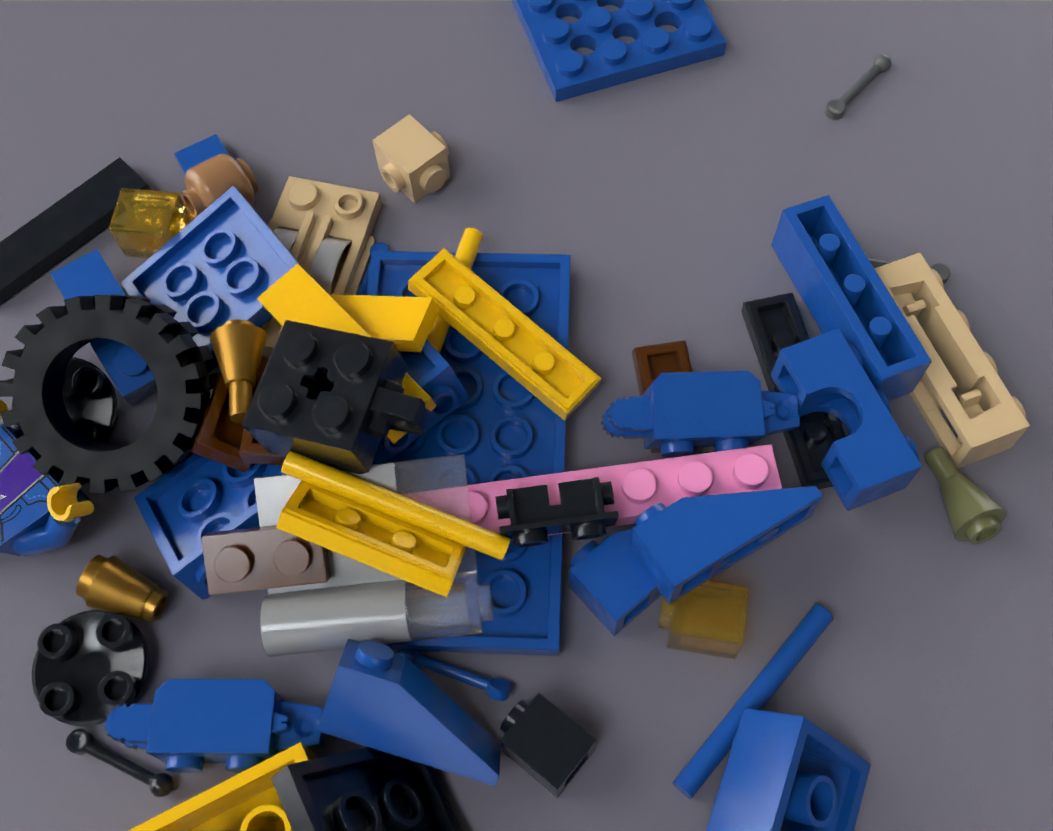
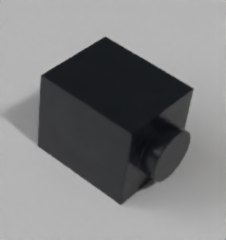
M540 693L537 694L529 705L523 700L518 702L500 726V730L505 733L500 739L502 751L556 798L560 796L595 751L596 739Z

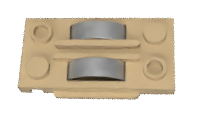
M289 176L268 226L305 271L328 294L356 295L371 258L370 247L375 244L374 237L371 234L382 206L380 193ZM274 318L261 327L267 335L263 355L271 356L279 337L278 333L282 327Z

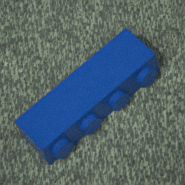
M826 195L782 210L771 246L822 334L837 328L840 329L847 343L855 346L863 360L864 371L875 389H880L888 401L913 392L932 361L830 196Z

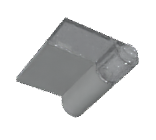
M464 454L372 464L369 472L364 474L343 471L472 523ZM286 474L254 478L260 527L277 525L282 509L301 480ZM466 547L447 597L328 549L331 578L328 582L268 589V595L262 602L260 615L261 636L268 657L344 649L348 639L358 642L372 640L389 644L483 633V621L494 620L490 584L479 585L476 550Z

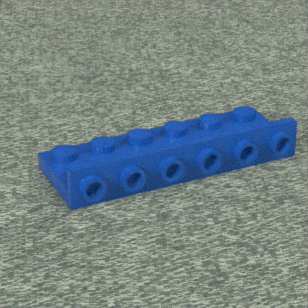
M426 340L421 352L399 351L408 366L406 373L436 404V407L430 412L431 414L424 433L443 418L450 415L469 398L468 393L451 366L428 340ZM407 432L395 444L387 437H382L372 464L386 463L421 435ZM193 453L134 497L172 575L204 600L212 596L208 593L201 536L209 532L260 527L254 478L283 475L284 473H281L282 465L251 464L245 472Z

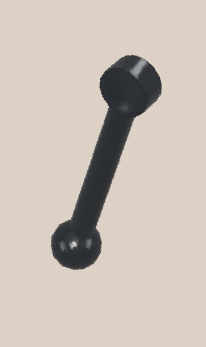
M76 729L67 736L66 747L70 752L77 755L85 753L92 755L149 785L150 791L154 796L164 797L173 790L174 782L169 774H154L94 743L93 737L89 732Z

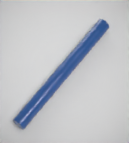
M818 604L811 608L672 783L683 795L692 799L731 750L744 708L762 710L833 620V616L826 608Z

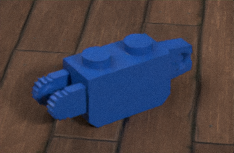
M750 371L661 373L642 396L629 397L628 399L623 397L621 400L617 398L615 402L611 403V407L604 412L605 414L602 416L603 421L601 422L604 426L602 430L607 432L606 435L610 434L611 438L614 436L617 439L620 436L624 439L644 438V449H661V456L681 457L694 454V447H715V452L748 448V446L766 435L796 429L800 426V416L798 414L796 394L761 390L760 380Z
M168 679L155 690L153 704H131L130 706L124 704L122 707L117 705L116 709H111V713L106 715L107 720L104 721L106 724L104 730L108 731L107 736L116 742L120 741L128 748L146 750V753L166 763V771L176 773H200L203 771L204 763H226V771L241 773L300 742L309 750L324 748L326 737L325 733L317 731L323 712L322 707L286 702L265 679Z

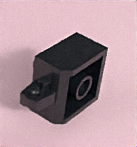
M285 320L242 422V426L269 453L286 457L291 450L339 470L364 474L369 472L382 437H387L389 430L423 435L431 413L429 409H426L425 402L422 399L403 394L405 389L402 387V382L408 366L392 341Z

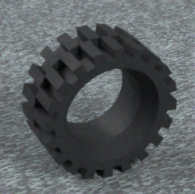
M77 296L64 300L65 306H49L36 314L42 322L41 324L24 325L14 338L25 344V347L19 350L6 351L1 365L15 370L14 378L0 381V397H13L14 409L0 413L5 427L19 424L24 433V436L12 441L19 453L22 455L36 450L41 455L40 459L32 466L44 476L61 470L64 473L59 482L60 485L79 482L82 486L90 483L89 493L105 494L116 487H120V492L135 489L148 481L151 482L172 470V468L193 454L191 451L210 401V390L214 389L218 379V372L208 374L205 361L213 358L208 345L197 346L192 337L199 332L189 321L178 322L174 319L177 311L165 304H150L149 298L140 296ZM96 339L115 340L132 348L145 360L155 378L158 399L154 418L143 435L133 443L109 444L88 436L72 421L65 408L62 396V381L65 369L71 358L80 348Z

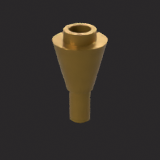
M242 319L227 321L222 326L216 328L210 335V341L225 385L229 389L230 420L236 423L243 422L253 399L252 388H254L267 339L263 329L255 326L250 321Z

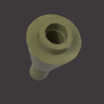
M943 447L935 448L928 452L924 459L941 484L940 491L955 540H970L972 544H980L995 537L1002 530L1000 523L1007 515L1006 510L965 474L960 473Z

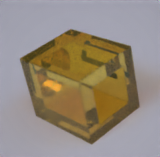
M121 188L109 230L125 256L150 258L193 221L194 217L191 213H188L179 192Z
M707 581L671 604H668L662 596L658 628L669 630L666 648L735 659L743 646L749 587Z

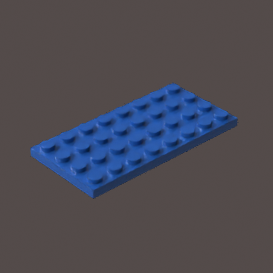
M372 251L367 295L417 297L408 290V280L439 252ZM477 253L471 271L568 350L571 255ZM450 325L440 355L451 366L468 393L469 398L450 415L443 418L408 447L386 462H395L400 494L564 472L566 420L561 419ZM563 533L548 535L549 543L534 547L515 548L513 540H511L502 561L466 547L447 597L409 582L413 610V641L385 645L395 651L399 649H414L425 652L559 656Z

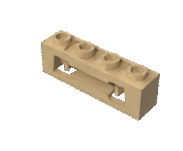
M921 253L874 268L932 361L914 391L909 394L939 445L945 449L957 469L1011 449L1030 427L1026 420L1025 410L1021 402L1016 397L1011 396L1000 379L993 358L988 353L983 352L972 335L969 322L964 313L955 308L946 294L938 272L929 267ZM954 390L960 399L959 401L953 392ZM943 409L945 415L947 416L948 420L950 421L951 425L953 426L954 430L958 435L957 438L953 434L952 430L950 429L949 425L947 424L946 420L943 418L939 410Z

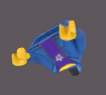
M0 400V412L8 411L6 403ZM1 424L0 552L27 557L66 547L81 517L93 513L94 503L80 489L81 484L79 482L67 485L59 484L64 473L63 471L58 470L44 476L32 466L40 459L41 455L36 450L21 455L12 441L24 436V433Z

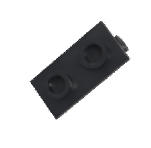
M599 477L558 483L561 505L553 506L549 504L547 485L506 489L507 495L495 497L498 520L510 518L511 522L509 526L499 527L500 535L511 540L513 539L515 548L549 543L548 535L571 532L572 540H586L607 535L606 527L615 526L619 517L618 511L605 513L604 510L605 505L614 504L611 481L600 483Z

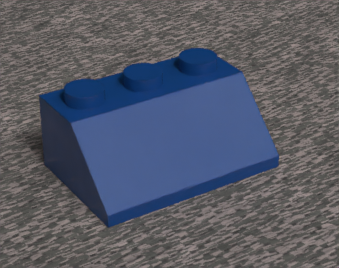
M744 708L737 733L732 742L731 753L719 792L714 800V808L707 831H854L871 764L804 716Z

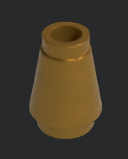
M96 555L85 567L76 588V595L86 600L87 607L118 613L140 620L144 619L151 623H154L159 618L169 598L168 591L161 589L157 584L115 555L109 558Z

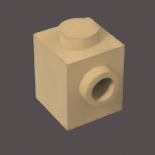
M410 114L372 140L382 178L390 189L396 193L401 190L414 204L428 193L438 191L445 181L450 178L448 163L450 152L446 142L437 132L432 131L430 133Z

